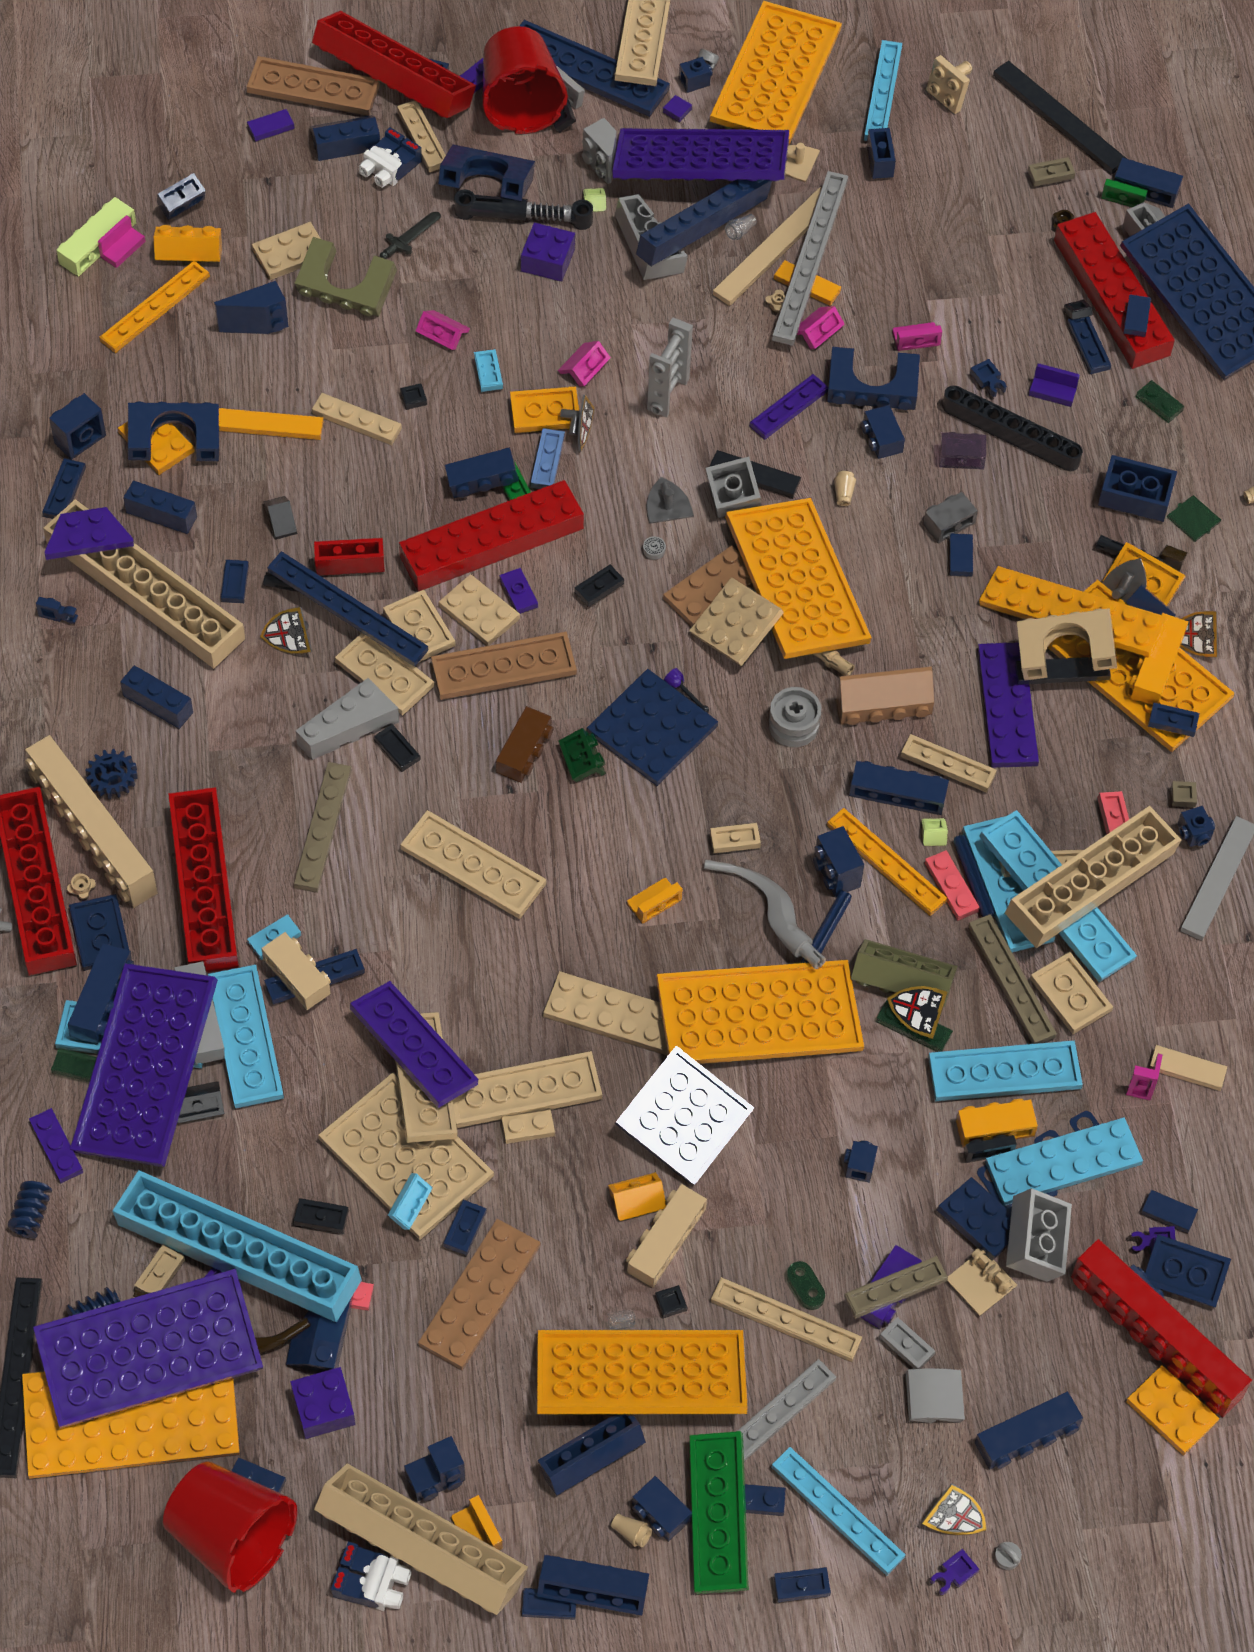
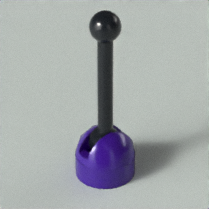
M677 668L672 669L665 676V682L673 688L680 687L697 706L705 712H709V707L703 705L683 685L684 676Z

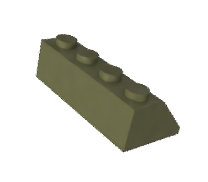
M865 939L858 951L851 979L856 980V983L862 986L873 985L879 987L885 993L898 992L906 988L918 986L937 988L948 992L944 1003L945 1007L958 966Z

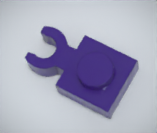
M1175 1226L1149 1228V1235L1138 1231L1131 1233V1236H1139L1142 1239V1244L1140 1246H1132V1249L1140 1251L1146 1246H1150L1152 1253L1157 1234L1176 1240Z
M961 1549L942 1564L941 1568L945 1572L934 1574L930 1583L934 1584L938 1580L943 1581L945 1586L940 1589L939 1594L944 1595L949 1591L951 1583L954 1582L959 1588L979 1572V1568L967 1553Z

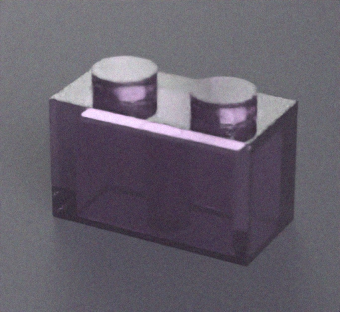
M955 432L941 434L939 467L984 470L986 435Z

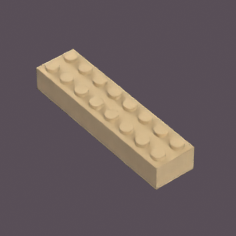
M49 735L26 748L28 759L25 762L30 769L28 772L30 778L35 784L39 783L41 785L44 797L48 801L50 799L55 804L53 807L59 817L64 816L66 818V824L71 833L78 834L81 846L85 851L90 850L93 854L92 859L95 865L105 870L106 879L112 886L114 884L119 889L118 894L123 902H129L135 908L158 894L151 867L52 737Z
M1148 806L1012 898L1005 914L1035 948H1038L1172 856L1179 846L1181 838L1151 806Z
M348 1463L324 1484L314 1509L326 1519L335 1521L345 1527L347 1531L359 1535L371 1545L380 1547L390 1553L392 1557L406 1562L416 1571L425 1573L439 1584L451 1588L463 1598L470 1599L482 1606L484 1610L496 1615L518 1592L528 1569V1566Z

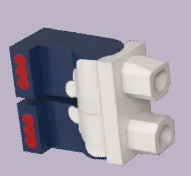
M390 127L385 131V136L377 144L364 152V161L359 165V173L364 177H368L372 173L375 174L374 182L381 188L388 183L394 186L397 184V180L403 178L422 162V147L408 138L405 139V136Z
M348 1541L340 1562L341 1567L338 1568L331 1587L333 1597L384 1611L385 1607L399 1609L403 1600V1593L392 1590L394 1582L408 1585L412 1574L411 1569L399 1564L398 1559L392 1556L389 1557L360 1548L358 1544Z

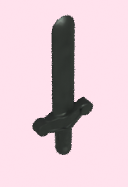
M437 211L431 212L400 237H395L391 233L386 234V241L389 242L390 246L384 249L379 257L387 259L396 251L405 252L407 255L411 254L412 247L407 244L440 219L441 214Z

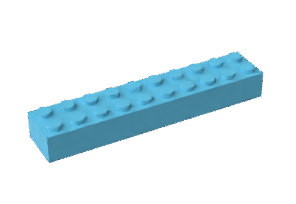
M138 1170L112 1211L119 1226L222 1272L236 1269L238 1279L334 1322L338 1321L362 1281L358 1266Z

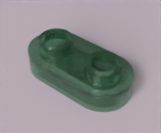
M802 1261L792 1263L787 1271V1281L800 1303L809 1310L820 1308L825 1301V1290L812 1268ZM801 1270L804 1272V1275L798 1276L796 1271ZM813 1291L816 1292L817 1296L811 1297L808 1293Z

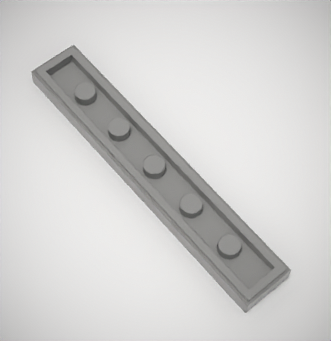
M1238 816L1235 817L1181 927V932L1203 941L1254 836L1253 823Z
M819 1359L738 1430L743 1433L744 1462L836 1380V1376Z

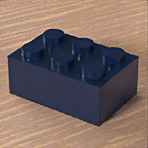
M1111 455L1098 506L1164 522L1177 471Z

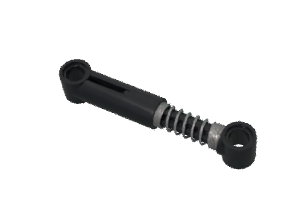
M467 189L458 191L454 196L455 215L462 220H469L474 216L524 221L532 217L536 219L541 217L542 220L544 218H547V220L553 218L554 221L556 219H559V221L564 219L565 222L570 221L575 228L580 230H586L593 224V205L584 199L575 201L571 206L563 205V207H559V204L553 206V203L551 206H548L547 203L546 205H542V203L536 205V202L532 204V202H528V199L519 201L497 196L475 195Z

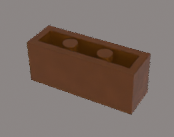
M525 707L496 759V773L522 783L525 776L531 774L535 757H540L545 739L549 740L553 733L552 716L530 707Z

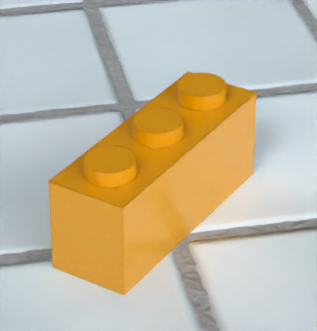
M162 225L155 228L153 236L155 260L220 262L222 255L221 228L213 226L193 228L189 225L182 227Z
M1014 1099L1004 1104L993 1102L978 1108L967 1106L958 1110L956 1118L962 1148L973 1140L981 1139L986 1141L998 1135H1014L1015 1139L1035 1137L1038 1128L1031 1099Z

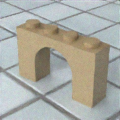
M1099 608L1088 612H1072L1067 615H1050L1045 618H1028L1023 621H1017L1024 681L1047 678L1045 659L1047 647L1053 640L1063 635H1077L1089 643L1094 671L1117 668L1110 608Z

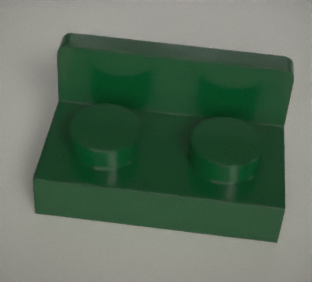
M581 728L558 740L572 780L578 782L595 772L601 776L606 774L603 767L605 760L597 751L598 741L593 733L589 734Z

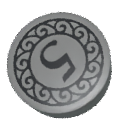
M652 536L644 541L643 553L647 558L657 560L664 556L666 544L663 539Z

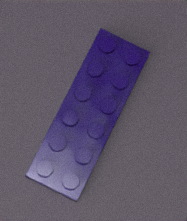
M1019 643L978 644L991 768L1038 766L1039 758L1030 685H1018L1015 663L1016 661H1021Z
M391 981L350 1003V1010L437 1108L478 1085L479 1079Z

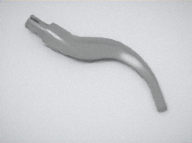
M705 859L704 869L737 874L762 890L768 902L769 924L779 940L796 957L802 956L814 969L824 965L826 958L812 946L813 940L798 928L793 903L786 891L771 879L753 870Z

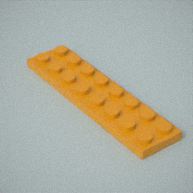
M1000 566L996 568L979 599L980 606L1022 619H1038L1050 615L1060 616L1072 612L1081 613L1099 608H1110L1115 647L1146 657H1150L1168 622L1166 616Z

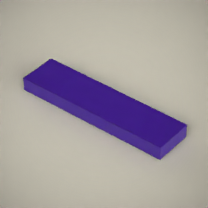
M812 374L750 421L749 427L764 440L827 393L828 386Z

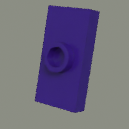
M521 568L499 575L501 584L513 608L521 614L538 608V602Z

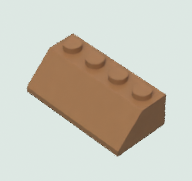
M932 666L839 676L836 703L840 724L855 725L859 722H879L886 719L901 720L905 717H925L931 715L934 707Z

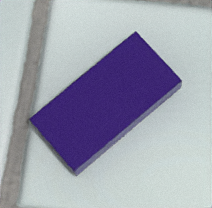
M287 109L247 121V126L255 142L295 129L294 122Z

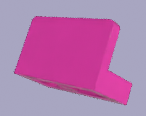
M129 216L123 217L98 240L100 257L116 268L146 242L145 236L132 228Z
M835 306L819 307L801 322L797 335H803L809 348L816 349L845 324Z
M435 310L423 311L416 328V332L452 350L457 348L462 333H468L470 330L469 327Z
M934 322L894 327L892 331L897 351L940 346L941 325L936 326Z
M599 341L586 342L576 350L558 371L560 374L570 373L579 387L585 386L611 357Z
M1157 1054L1152 1069L1135 1065L1126 1095L1151 1100L1158 1081L1163 1054Z

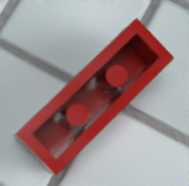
M383 538L314 542L316 574L319 576L385 572Z

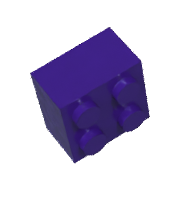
M534 222L521 253V271L562 282L575 251V233Z
M341 1367L290 1381L305 1439L356 1425Z

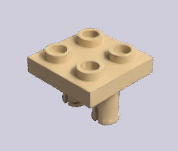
M941 55L934 60L926 90L954 114L961 111L970 82L966 75H969L972 71L971 64L968 61H964L962 64L954 67Z

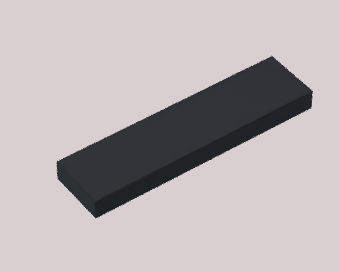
M717 450L709 467L741 459V457ZM751 461L759 488L792 499L794 498L801 482V477Z
M1092 657L1046 659L1047 678L1024 681L1021 661H1016L1015 663L1018 685L1110 680L1111 677L1110 669L1094 671Z

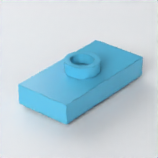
M496 349L474 352L481 392L503 389Z
M287 914L249 937L247 942L259 959L262 960V947L284 932L290 938L294 937L297 939L301 936V931Z
M411 1173L388 1216L404 1230H410L433 1187L417 1173Z

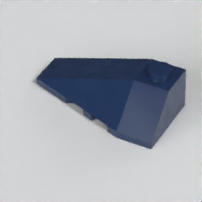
M353 1296L337 1322L308 1310L305 1317L308 1318L311 1326L291 1339L286 1366L319 1372L339 1367Z

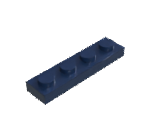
M357 949L315 962V967L319 972L324 971L331 981L329 985L365 973V968ZM278 976L264 980L273 1005L295 997Z

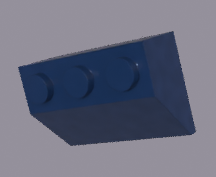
M372 115L310 126L318 161L362 154L380 141L377 121Z

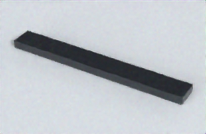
M1008 60L994 70L993 76L1109 173L1113 174L1118 170L1122 158L1126 157Z
M16 1277L0 1392V1478H17L25 1420L22 1374L31 1373L35 1344L33 1327L37 1326L42 1278Z

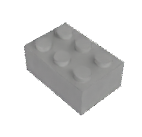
M1032 1188L1014 1195L1006 1266L1046 1282L1065 1275L1072 1204Z

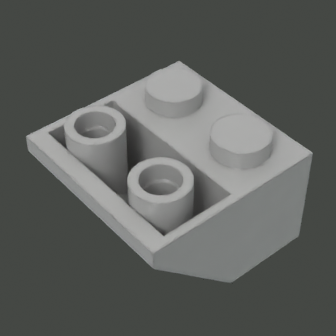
M602 118L583 129L582 157L586 164L592 166L597 176L603 178L609 184L613 176L612 170L616 155L617 131L605 118Z
M1144 202L1126 210L1123 228L1131 237L1164 218L1165 215L1160 208Z

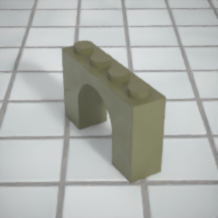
M313 237L295 281L298 292L305 297H317L327 304L337 303L346 310L353 308L359 310L363 315L379 317L397 272L394 261L373 256L364 280L353 288L340 289L328 282V273L337 252L334 243Z

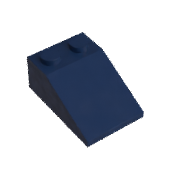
M276 281L214 302L219 332L270 334L289 327L286 299Z

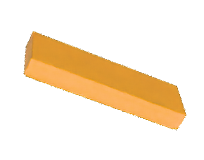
M784 260L774 274V280L789 286L796 265ZM817 275L810 297L831 306L841 292V286Z

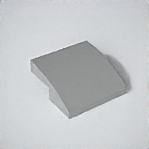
M925 1368L909 1369L906 1371L909 1421L933 1423L936 1420L961 1423L965 1420L961 1370Z

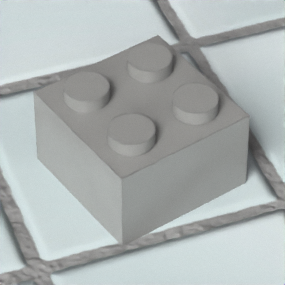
M749 457L706 468L707 480L718 518L726 516V512L761 506V497Z

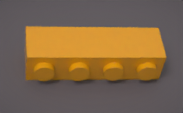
M1165 613L1161 615L1166 616L1168 622L1150 657H1140L1136 668L1140 672L1138 676L1133 675L1129 688L1133 689L1131 698L1151 705L1153 703L1159 704L1188 626V621Z

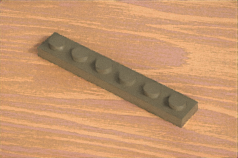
M332 762L327 764L294 882V888L318 893L351 775V766Z
M991 914L969 922L968 928L1031 1043H1044L1056 1038V1031Z

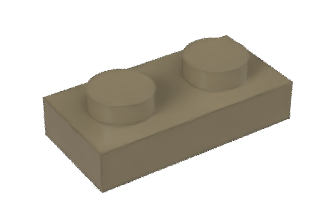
M1069 157L1028 165V173L1034 186L1075 178V171Z

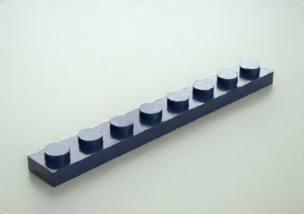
M281 551L267 567L269 573L415 667L429 649L426 644Z

